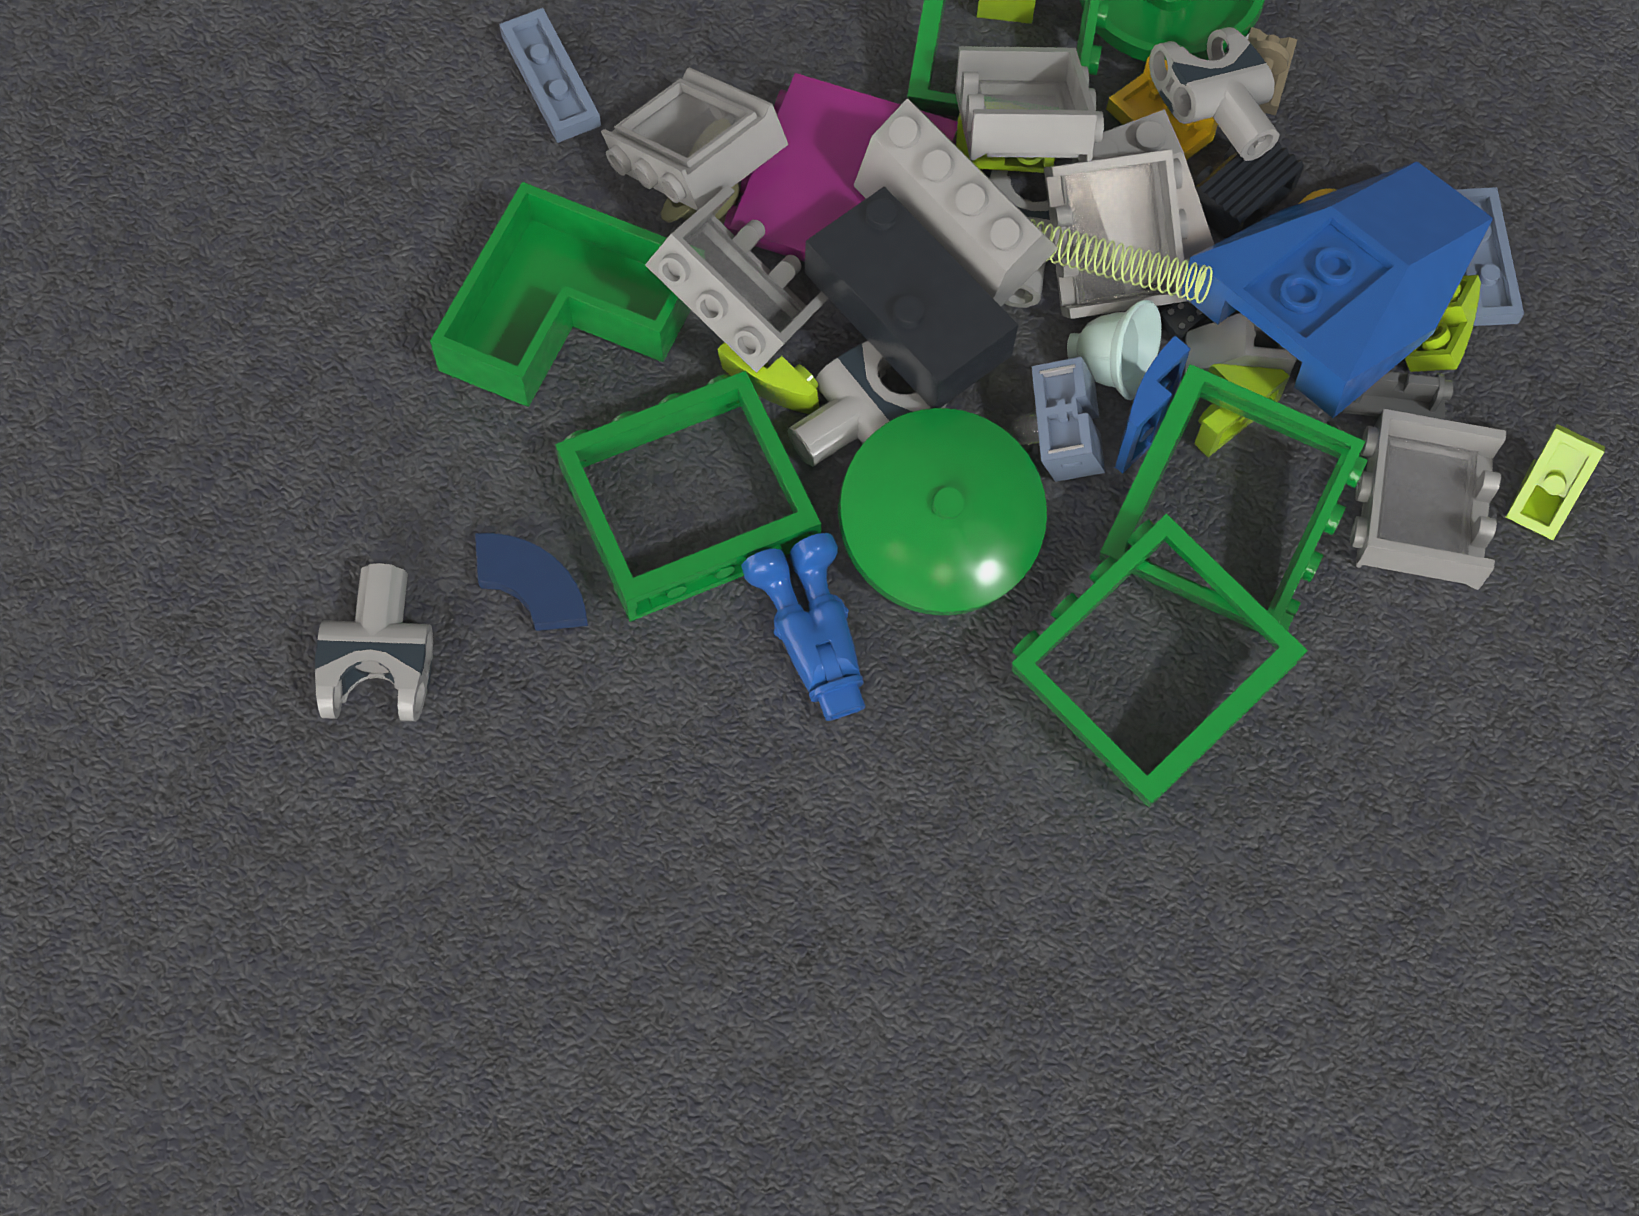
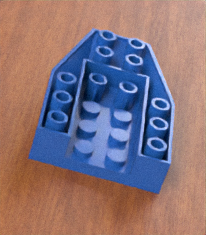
M1416 161L1283 209L1191 256L1181 295L1185 294L1187 275L1194 262L1197 263L1198 268L1194 283L1188 293L1189 298H1193L1195 295V283L1200 268L1204 264L1206 267L1211 266L1213 271L1212 282L1206 298L1200 304L1196 302V299L1189 302L1217 325L1236 310L1239 311L1302 362L1294 387L1334 418L1434 334L1493 217ZM1194 265V267H1193V269H1192V271H1191L1190 277H1189L1188 288H1189V286H1190V284H1191V281H1192V279H1193V275H1194V271H1195V265ZM1209 268L1206 272L1204 284L1199 292V301L1204 297L1209 284Z

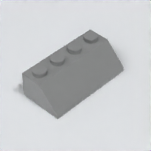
M908 98L872 135L854 187L865 198H868L885 186L1000 306L1058 249Z

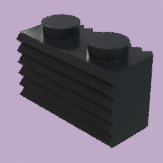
M1276 142L1274 147L1261 157L1251 161H1244L1232 145L1224 156V163L1216 170L1211 166L1206 167L1194 180L1207 224L1226 239L1261 221L1270 210H1273L1277 204L1286 199L1289 193L1294 191L1304 167L1302 160H1297L1294 154H1289L1287 148H1282L1280 142Z

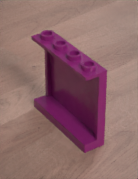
M795 73L788 91L781 89L774 105L775 112L789 145L742 179L740 193L743 196L738 206L732 205L728 210L724 226L736 236L749 221L758 220L764 225L765 234L755 245L756 247L785 256L794 255L799 260L805 262L806 240L866 199L854 187L859 169L872 135L901 104ZM921 111L956 145L957 121Z

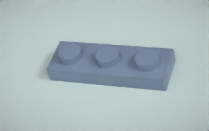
M541 8L499 24L501 36L556 142L559 143L600 127V114L544 9Z
M1497 187L1455 189L1493 217L1480 246L1464 276L1478 275L1481 281L1478 307L1473 326L1518 324L1524 315L1498 189Z

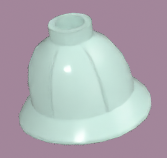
M1141 300L1126 312L1106 314L1092 320L1081 333H1071L1069 335L1067 343L1068 359L1082 357L1095 382L1115 387L1125 399H1135L1138 387L1159 351L1161 316L1157 306L1150 300Z

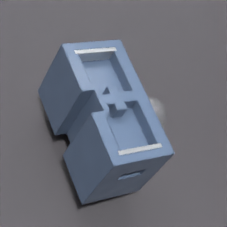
M1077 357L1032 366L1036 412L1016 417L1010 425V435L1021 445L1040 444L1041 462L1055 482L1105 473L1101 433L1092 420L1099 418L1095 379L1083 358Z

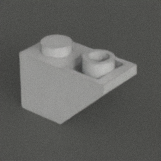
M1241 313L1227 317L1219 325L1213 322L1190 330L1185 336V344L1191 349L1184 367V375L1190 364L1207 372L1213 364H1229L1283 369L1290 376L1296 362L1295 356Z

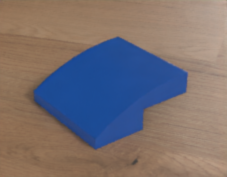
M1176 336L1164 346L1153 360L1136 392L1116 459L1115 468L1122 474L1150 448L1165 417L1169 402L1175 396L1191 349Z

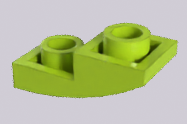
M1478 275L1463 276L1434 334L1405 358L1410 372L1454 370L1458 368L1468 345L1476 317L1481 287Z
M725 342L717 349L722 369L731 376L746 370L757 395L801 413L811 414L819 409L816 389L818 383L813 375L802 365L798 364L793 367L781 356L770 367L767 362L756 373Z

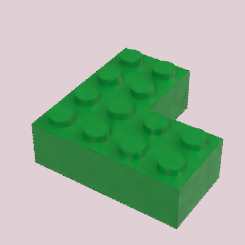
M522 182L430 340L438 371L529 407L573 327L664 362L691 311L680 298L645 266L667 238ZM694 249L704 259L703 252Z

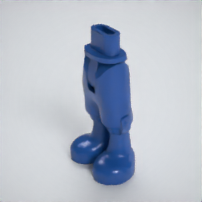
M819 533L796 543L789 555L794 571L801 581L808 598V612L803 610L796 599L790 580V569L782 550L768 549L758 552L747 558L741 567L745 580L752 586L764 590L773 601L778 611L774 617V635L779 640L782 639L795 669L809 692L810 700L812 702H819L825 720L831 721L859 712L866 706L859 689L864 684V681L860 675L855 646L846 619L848 618L849 610L838 596L830 594L827 583V569L837 555L838 546L832 534Z

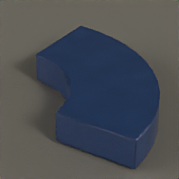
M495 533L475 534L477 573L480 588L502 590L518 598L531 613L536 631L588 626L586 609L580 590L568 570L553 555L529 541L514 536Z

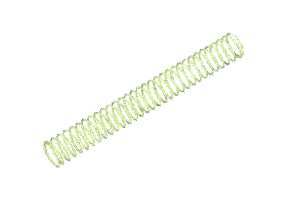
M1042 221L1037 224V227L1042 224V232L1044 234L1048 227L1051 226L1049 239L1052 242L1057 229H1060L1057 243L1058 261L1052 260L1056 251L1046 260H1051L1053 264L1059 262L1061 266L1069 265L1072 269L1077 267L1079 271L1086 269L1087 273L1095 272L1098 276L1104 274L1105 278L1113 276L1116 281L1120 279L1124 283L1131 281L1132 285L1140 284L1142 288L1149 286L1152 291L1159 289V292L1162 294L1168 291L1170 296L1177 293L1178 298L1186 296L1187 300L1196 299V302L1199 304L1204 301L1209 292L1213 274L1211 266L1206 267L1204 264L1200 268L1195 283V295L1193 298H1189L1188 293L1194 283L1198 268L1197 263L1194 262L1187 275L1185 294L1180 296L1178 291L1183 285L1187 274V260L1182 262L1178 271L1179 259L1177 257L1173 259L1169 268V255L1163 258L1160 265L1161 255L1159 252L1154 255L1151 262L1152 254L1150 250L1145 252L1142 259V248L1140 247L1133 256L1132 245L1128 246L1124 253V244L1122 242L1115 250L1114 240L1110 241L1106 248L1105 238H1102L1097 245L1098 241L1095 235L1091 237L1088 243L1087 233L1083 234L1080 238L1079 231H1075L1071 236L1069 228L1064 230L1062 234L1061 226L1056 227L1053 232V225L1051 223L1045 229ZM1066 231H1068L1067 245L1060 257L1062 240ZM1077 233L1076 247L1071 258L1069 259V250L1071 242L1073 240L1074 235ZM1086 235L1085 248L1078 262L1079 248L1082 239ZM1093 238H1095L1094 250L1087 264L1089 247ZM1104 240L1102 256L1096 266L1098 249ZM1111 243H1113L1111 258L1105 268L1107 252ZM1122 245L1121 257L1114 271L1115 258L1118 249ZM1131 247L1130 259L1123 273L1125 257ZM1140 250V258L1138 261V265L1136 267L1134 274L1132 275L1134 260L1136 258L1138 251ZM1067 251V263L1063 264L1061 259ZM1149 252L1148 264L1141 278L1143 263ZM1076 253V265L1071 266L1070 262ZM1085 255V267L1081 269L1078 265ZM1158 255L1157 267L1151 279L1152 267ZM1094 257V270L1089 271L1087 267ZM1167 258L1166 270L1162 280L1160 281L1161 270L1164 261ZM1103 259V272L1099 274L1096 270ZM1177 260L1175 273L1169 284L1171 270L1174 262ZM1112 262V274L1107 276L1105 272ZM1186 262L1184 276L1179 285L1180 273ZM1121 264V277L1117 279L1114 274ZM1131 264L1130 279L1125 281L1123 277ZM1194 265H1195V271H1194L1193 279H1192L1191 284H1190V286H1189V288H1188L1189 277H1190L1191 271H1192V269H1193V267H1194ZM1140 266L1139 282L1133 283V278ZM1209 268V284L1204 297L1199 301V292L1204 284L1206 272ZM1149 269L1148 284L1144 286L1142 285V280ZM1158 272V286L1156 288H1152L1151 283L1153 282ZM1168 272L1167 288L1166 290L1162 291L1160 289V286L1163 283ZM1177 275L1176 291L1170 293L1169 288Z

